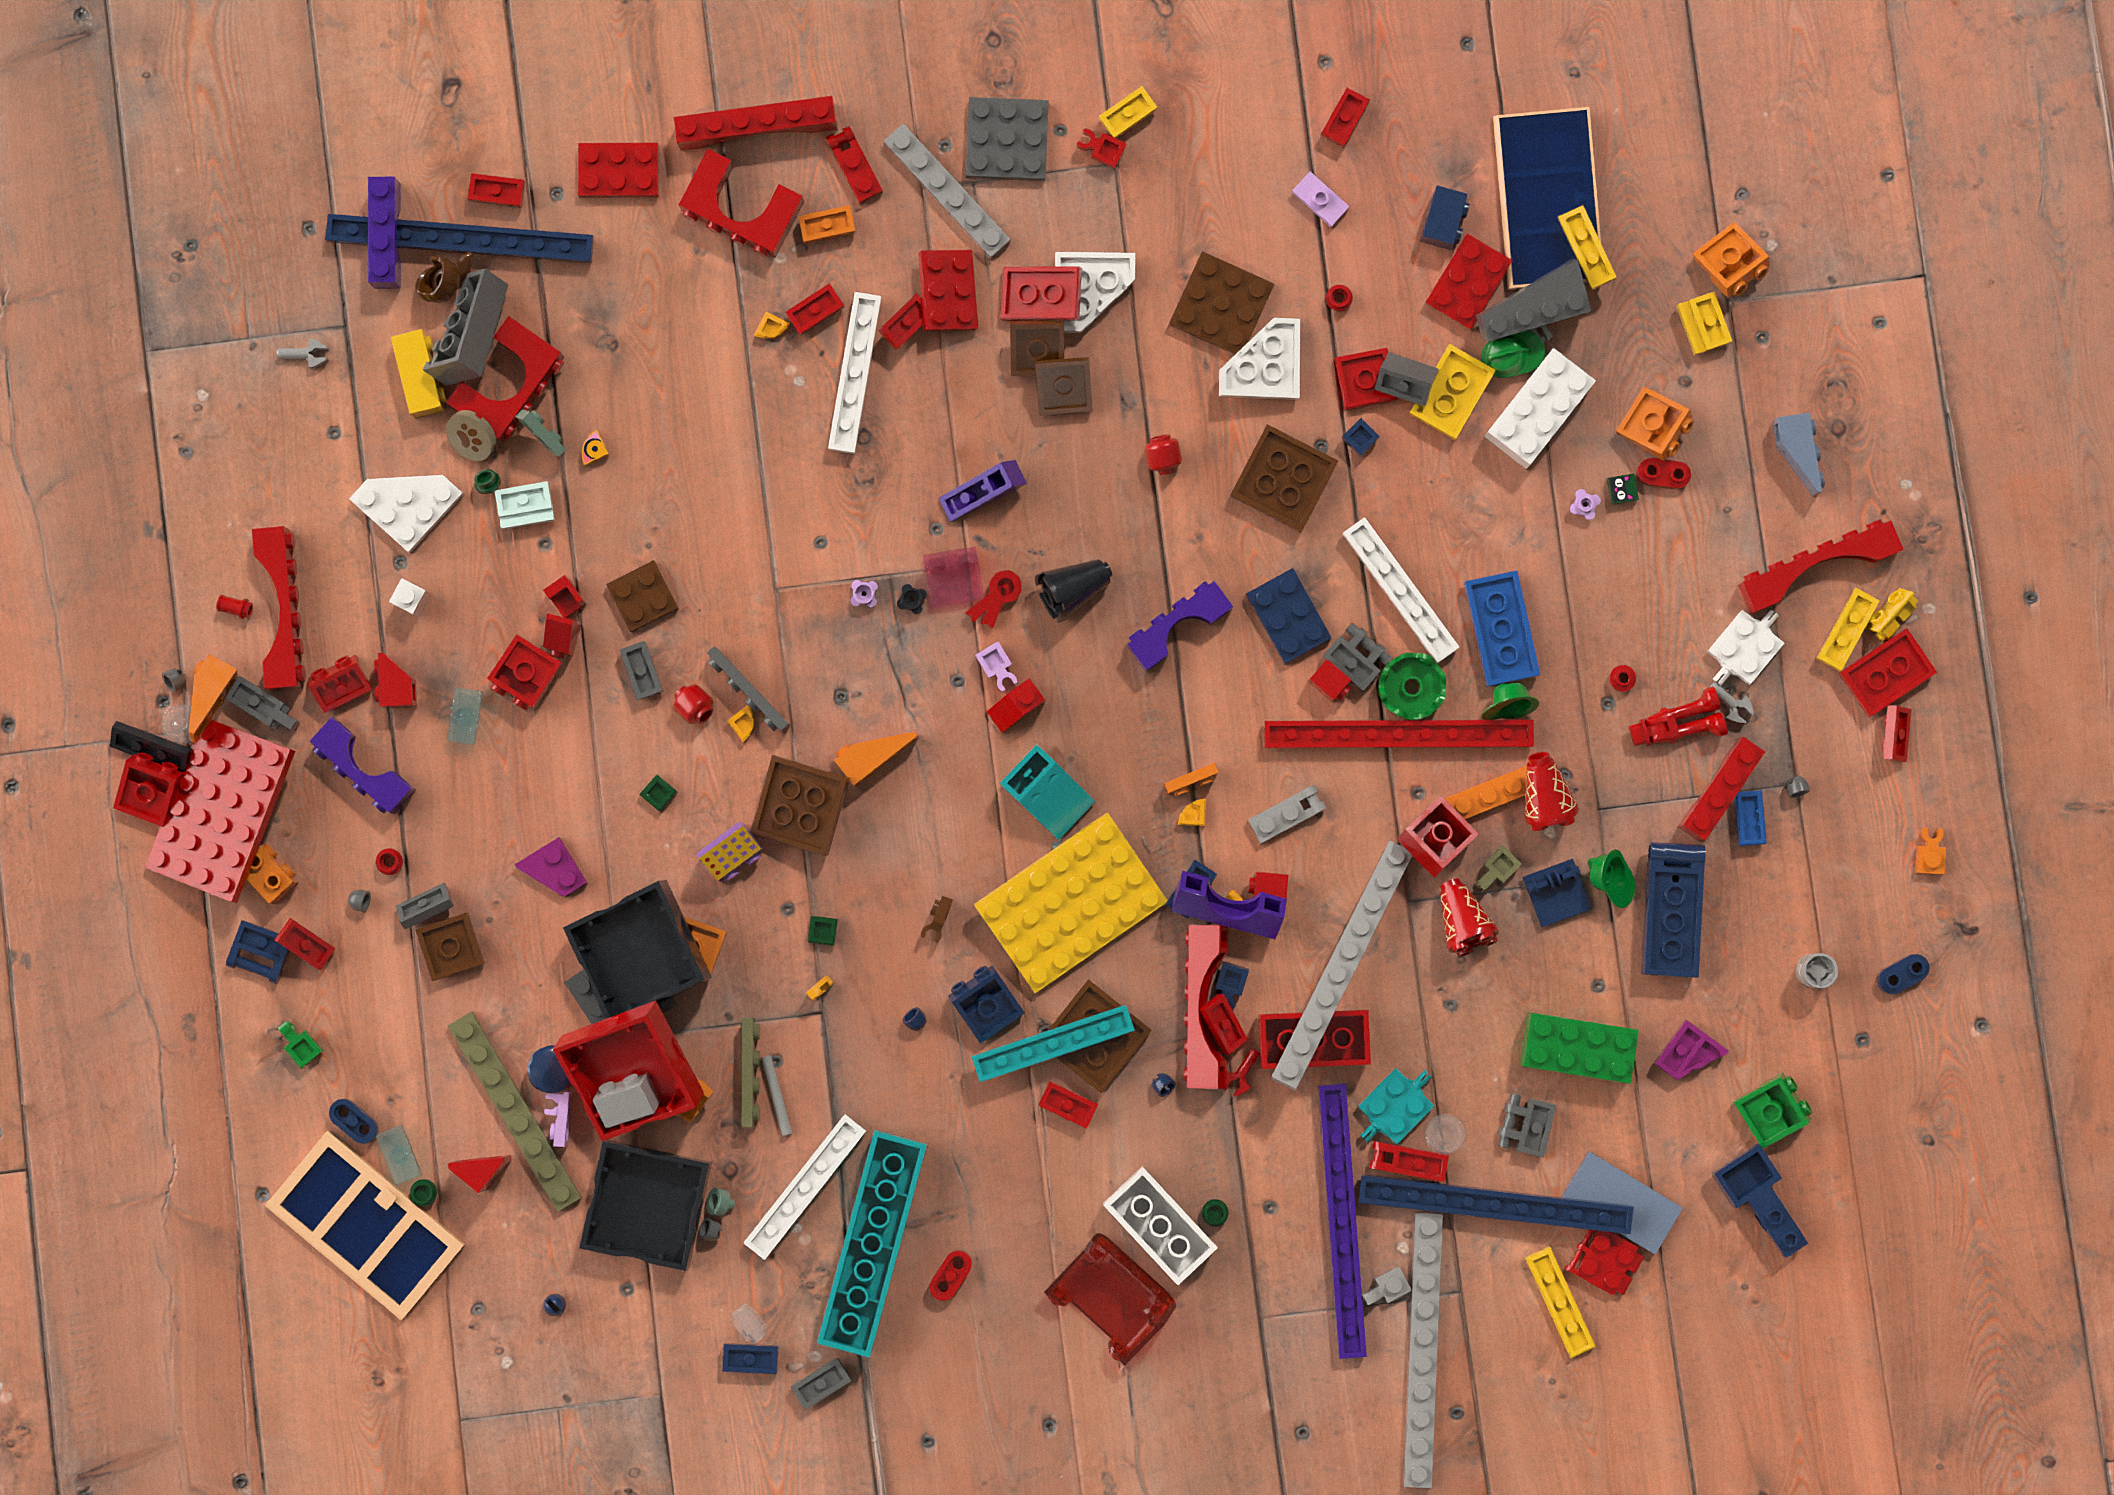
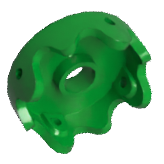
M1403 653L1392 659L1383 669L1379 678V696L1386 709L1396 717L1404 720L1423 719L1434 713L1443 703L1446 697V676L1431 656L1424 653ZM1413 679L1418 682V693L1409 694L1406 692L1404 685L1407 680Z

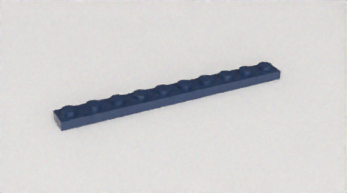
M328 214L325 240L332 243L368 245V217ZM397 219L398 248L457 253L471 252L482 255L592 263L594 236L589 234Z
M1361 1174L1358 1200L1359 1203L1624 1234H1631L1634 1210L1632 1205Z

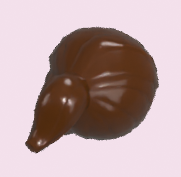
M465 253L456 264L446 257L430 256L435 266L422 272L415 284V290L422 300L436 303L448 301L458 289L460 279L466 278L467 274L471 272L470 261L473 253Z

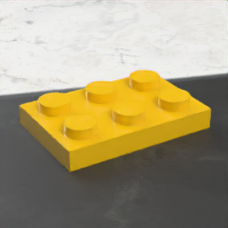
M1449 344L1436 366L1439 371L1433 382L1426 406L1415 403L1409 415L1456 440L1496 370Z

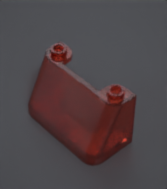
M1096 1233L1044 1291L1054 1305L1066 1307L1071 1302L1111 1338L1108 1342L1109 1354L1124 1366L1166 1324L1176 1308L1173 1296L1113 1241L1101 1233Z

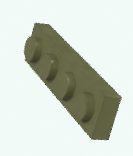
M742 1018V1127H754L755 1121L760 1120V1106L755 1105V1094L760 1093V1078H755V1067H760V1051H755V1040H760V1023H755V1018Z

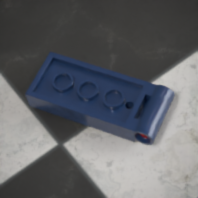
M1649 843L1641 974L1699 978L1706 848L1704 845ZM1673 875H1675V876L1677 877V881H1676V882H1673V881H1672V876H1673Z

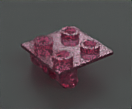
M976 547L923 555L932 608L977 601L984 598Z

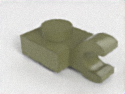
M1502 845L1483 864L1488 871L1474 885L1482 892L1495 879L1502 884L1522 864Z

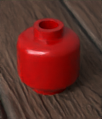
M1170 434L1150 438V443L1145 446L1149 469L1159 471L1160 475L1174 473L1175 467L1179 466L1182 462L1178 440L1171 438Z
M695 684L688 687L683 686L676 692L674 709L687 723L703 724L712 716L714 711L713 699L700 686Z

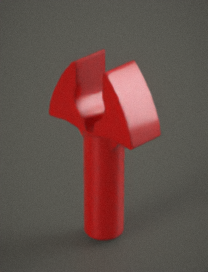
M1251 1048L1236 1072L1230 1073L1227 1071V1088L1232 1080L1239 1078V1088L1235 1091L1233 1097L1246 1092L1251 1087V1085L1246 1083V1076L1260 1055L1256 1049Z

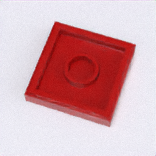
M1387 348L1334 358L1344 411L1397 401L1396 396L1375 390L1380 368L1388 354Z

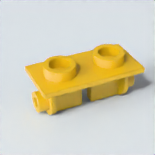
M1902 588L1894 591L1888 597V601L1884 606L1871 616L1865 629L1876 632V638L1882 642L1885 639L1889 640L1900 627L1895 618L1898 617L1904 622L1916 610L1918 600L1913 596L1915 593Z

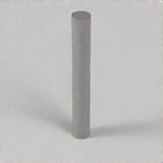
M772 1056L761 1057L782 1136L791 1134L793 1132Z

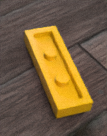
M1582 205L1558 216V220L1591 290L1615 280L1617 277L1584 206Z
M1858 588L1853 589L1816 659L1839 672L1842 671L1879 600Z

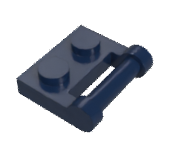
M241 920L226 960V966L233 969L238 967L269 978V982L278 984L290 951L274 941L279 934L278 932ZM243 949L275 961L274 965L270 968L240 957L241 950Z

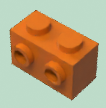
M260 843L246 880L269 904L275 905L299 882L294 878L296 872L287 863L282 865L276 858L278 856L276 850L268 843L265 845Z

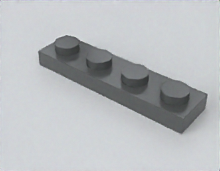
M716 646L707 652L711 657L708 663L718 673L723 670L730 677L726 682L737 693L742 690L748 696L745 702L755 712L760 709L767 716L763 721L773 731L778 728L783 733L790 726Z

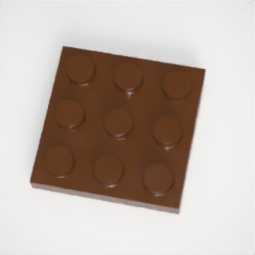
M1202 251L1169 325L1235 355L1249 342L1275 284Z
M1267 424L1230 496L1301 533L1338 460Z
M772 755L751 833L828 856L850 778Z
M1088 979L1048 1030L1120 1007L1121 1005ZM1129 1012L1135 1031L1057 1056L1056 1058L1098 1092L1102 1093L1151 1032V1029Z

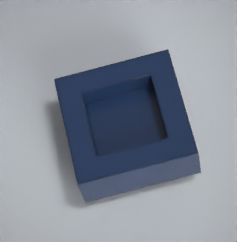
M1360 418L1342 436V439L1361 456L1380 436Z

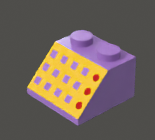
M739 821L697 852L696 855L717 881L721 882L724 879L726 882H729L739 874L737 869L746 863L750 866L761 858L759 853L763 851V848L746 825Z

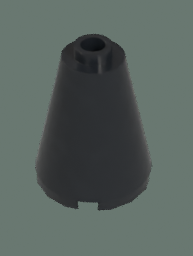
M1097 559L1041 572L1035 576L1036 586L1041 584L1043 592L1039 596L1045 609L1053 619L1058 617L1057 622L1061 623L1110 584L1112 571L1107 562Z

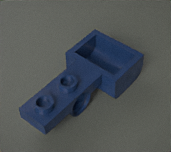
M1760 1144L1749 1148L1712 1173L1714 1180L1732 1207L1738 1208L1748 1202L1754 1211L1757 1221L1769 1234L1784 1258L1789 1257L1809 1244L1771 1187V1185L1781 1180L1782 1177Z

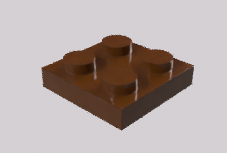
M1010 321L1011 376H1036L1035 361L1064 359V321Z
M1089 357L1035 361L1039 416L1093 411Z
M654 560L606 584L631 633L679 609Z
M464 913L415 930L432 981L485 964L469 913Z

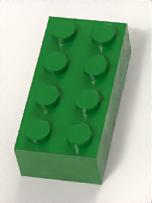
M1527 1012L1519 1066L1631 1084L1639 1030Z

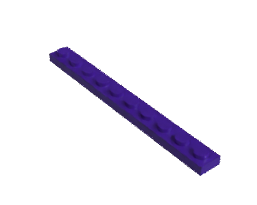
M1346 1084L1318 1086L1338 1354L1339 1359L1367 1357Z

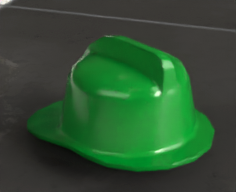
M1526 330L1488 341L1482 350L1481 362L1496 370L1493 377L1508 378L1535 370L1544 359L1545 346L1539 336Z
M1500 684L1493 692V705L1487 708L1481 717L1484 720L1520 718L1535 711L1539 706V701L1537 698L1531 697L1523 684Z
M1614 849L1608 854L1590 858L1588 865L1593 887L1606 892L1616 907H1627L1632 902L1635 894V879L1622 853Z

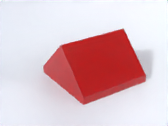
M511 1155L457 1160L448 1163V1169L473 1190L480 1193L488 1190L510 1163Z

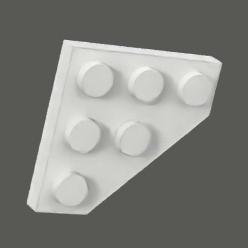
M1055 252V266H1080L1082 268L1079 321H1064V333H1082L1135 282V253Z
M1273 318L1219 370V397L1298 400L1300 398V319Z
M432 475L367 479L349 499L406 551L411 553L464 494L445 476Z

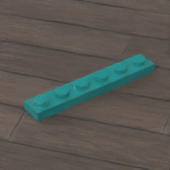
M1123 1005L971 1057L979 1081L983 1082L1135 1030L1127 1006Z

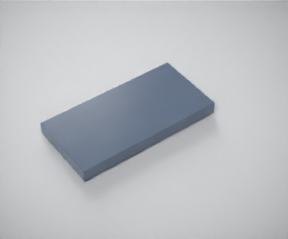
M1589 1151L1561 1196L1563 1198L1632 1205L1634 1210L1631 1234H1620L1655 1255L1683 1209L1681 1206Z

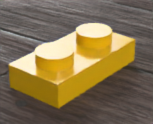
M1141 86L1099 116V120L1112 137L1118 138L1155 112L1157 106L1143 86Z

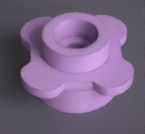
M1583 489L1577 490L1575 493L1576 499L1570 506L1571 513L1584 516L1587 520L1593 519L1595 517V508L1601 502L1600 497L1596 494H1587ZM1583 502L1588 504L1587 507L1583 506Z
M855 580L851 585L853 589V597L850 599L851 604L855 607L859 605H867L870 608L874 607L877 603L875 599V591L878 589L877 584L874 581L866 583ZM863 591L867 593L866 596H862Z

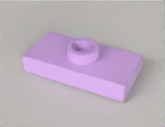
M1309 172L1292 190V193L1330 227L1350 207L1312 172Z

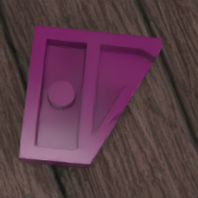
M560 837L514 864L516 868L563 897L570 895L588 883Z
M1684 1020L1653 1064L1675 1080H1678L1690 1072L1707 1065V1063L1726 1055L1729 1051L1688 1020Z

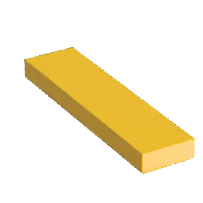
M1546 1247L1524 1257L1570 1358L1595 1348L1593 1339L1551 1247Z

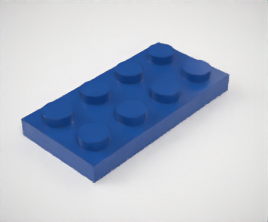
M1518 571L1465 581L1464 586L1486 686L1540 676Z

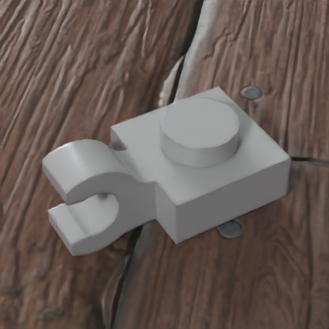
M1396 1266L1375 1277L1374 1280L1378 1286L1362 1293V1298L1367 1305L1376 1302L1384 1297L1386 1303H1390L1412 1290L1400 1267Z

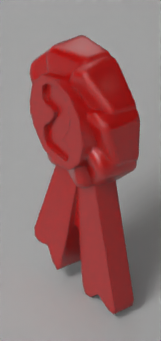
M1010 570L996 572L989 582L990 594L965 611L966 615L971 616L972 622H975L987 611L981 620V624H988L989 627L993 628L1002 603L1015 601L1022 591L1020 577Z

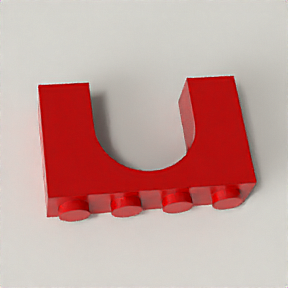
M707 148L678 204L681 211H683L682 215L693 222H697L699 219L707 223L706 227L717 234L723 231L731 235L729 239L739 245L744 246L747 243L753 246V251L767 258L768 255L776 258L804 203L803 196L778 184L765 211L759 217L746 222L734 221L725 216L719 208L720 192L734 167L730 159Z
M510 316L506 318L493 338L522 359L526 369V378L521 390L510 399L496 401L484 397L462 381L446 402L457 412L467 410L477 413L475 416L479 419L483 417L494 430L496 439L502 443L505 439H511L517 430L515 425L519 420L515 416L522 409L529 412L532 410L533 405L531 403L537 395L540 397L546 391L548 379L552 374L556 375L564 364L562 361L564 356L559 350Z

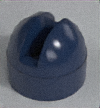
M919 1007L912 1008L903 1018V1023L913 1031H919L920 1028H924L927 1022L925 1014Z
M1159 1073L1157 1074L1158 1079L1152 1080V1087L1159 1097H1165L1174 1090L1176 1082L1168 1074Z
M551 1294L544 1300L543 1307L548 1315L558 1316L564 1312L566 1301L560 1294ZM551 1300L560 1309L556 1311L548 1301Z

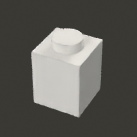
M401 578L389 602L419 617L431 594Z

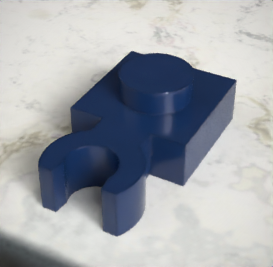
M1223 961L1216 989L1222 990L1220 994L1225 995L1230 1003V1007L1234 1010L1235 999L1233 995L1242 996L1249 968Z

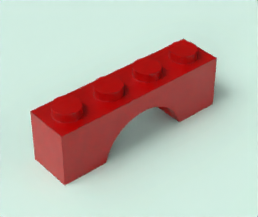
M1744 736L1738 738L1722 760L1718 772L1708 787L1690 807L1677 827L1699 842L1706 841L1766 751Z

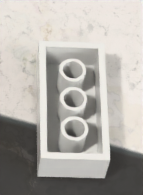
M1553 348L1484 437L1527 469L1596 380Z
M1143 1166L1103 1202L1105 1208L1177 1285L1218 1248Z

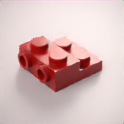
M516 634L487 677V680L492 683L490 689L503 697L508 693L515 698L513 703L526 711L530 707L535 710L548 691L549 684L563 664Z
M134 754L125 761L113 809L164 827L170 811V805L175 799L180 786V779L184 773L177 771L178 766L173 763L163 762L161 765L153 762V757L149 754Z

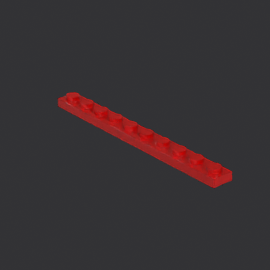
M1534 720L1264 721V748L1534 747Z

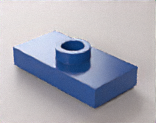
M1762 790L1738 792L1734 798L1738 846L1767 844Z

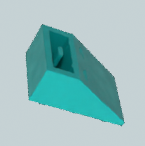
M1037 744L999 783L1057 840L1095 802Z

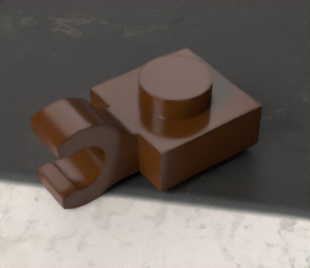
M942 896L940 901L935 899L930 915L934 916L931 924L923 927L921 931L922 938H925L928 930H934L936 932L934 942L938 943L940 941L941 931L952 905V899Z

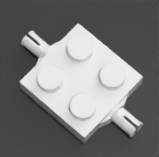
M1770 609L1760 621L1752 618L1744 610L1740 611L1707 651L1718 660L1722 667L1712 679L1714 682H1717L1723 675L1718 682L1722 686L1726 679L1733 675L1739 677L1750 686L1784 644L1769 628L1779 617L1777 613L1768 620L1774 613Z

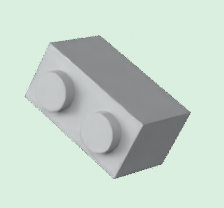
M648 1073L640 1076L632 1074L617 1083L613 1081L604 1083L598 1088L599 1090L593 1098V1103L606 1128L653 1114L661 1102Z

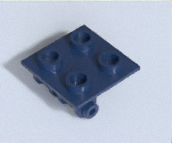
M1573 858L1522 877L1541 928L1592 909L1580 878V869L1575 865Z

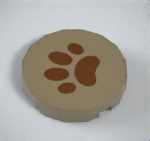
M462 410L455 413L446 424V434L450 444L461 456L471 461H482L488 458L493 453L494 446L496 445L495 433L488 421L483 417L479 419L475 416L477 413Z

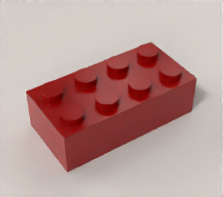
M1369 1010L1335 1011L1308 1067L1370 1065ZM1304 1012L1258 1014L1261 1069H1276Z

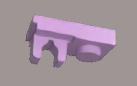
M567 1091L564 1094L548 1093L545 1098L553 1099L555 1103H558V1106L554 1109H544L546 1115L557 1116L556 1123L551 1124L550 1140H554L553 1146L566 1147L569 1140L573 1092Z

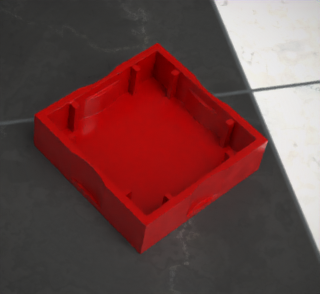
M656 1001L563 1034L553 1048L570 1083L578 1091L583 1101L584 1109L601 1141L633 1131L647 1122L663 1120L697 1107L704 1095L701 1085ZM648 1073L661 1099L656 1111L653 1114L606 1128L593 1103V1098L597 1094L598 1088L610 1081L614 1083L623 1081L624 1078L632 1074L640 1076Z

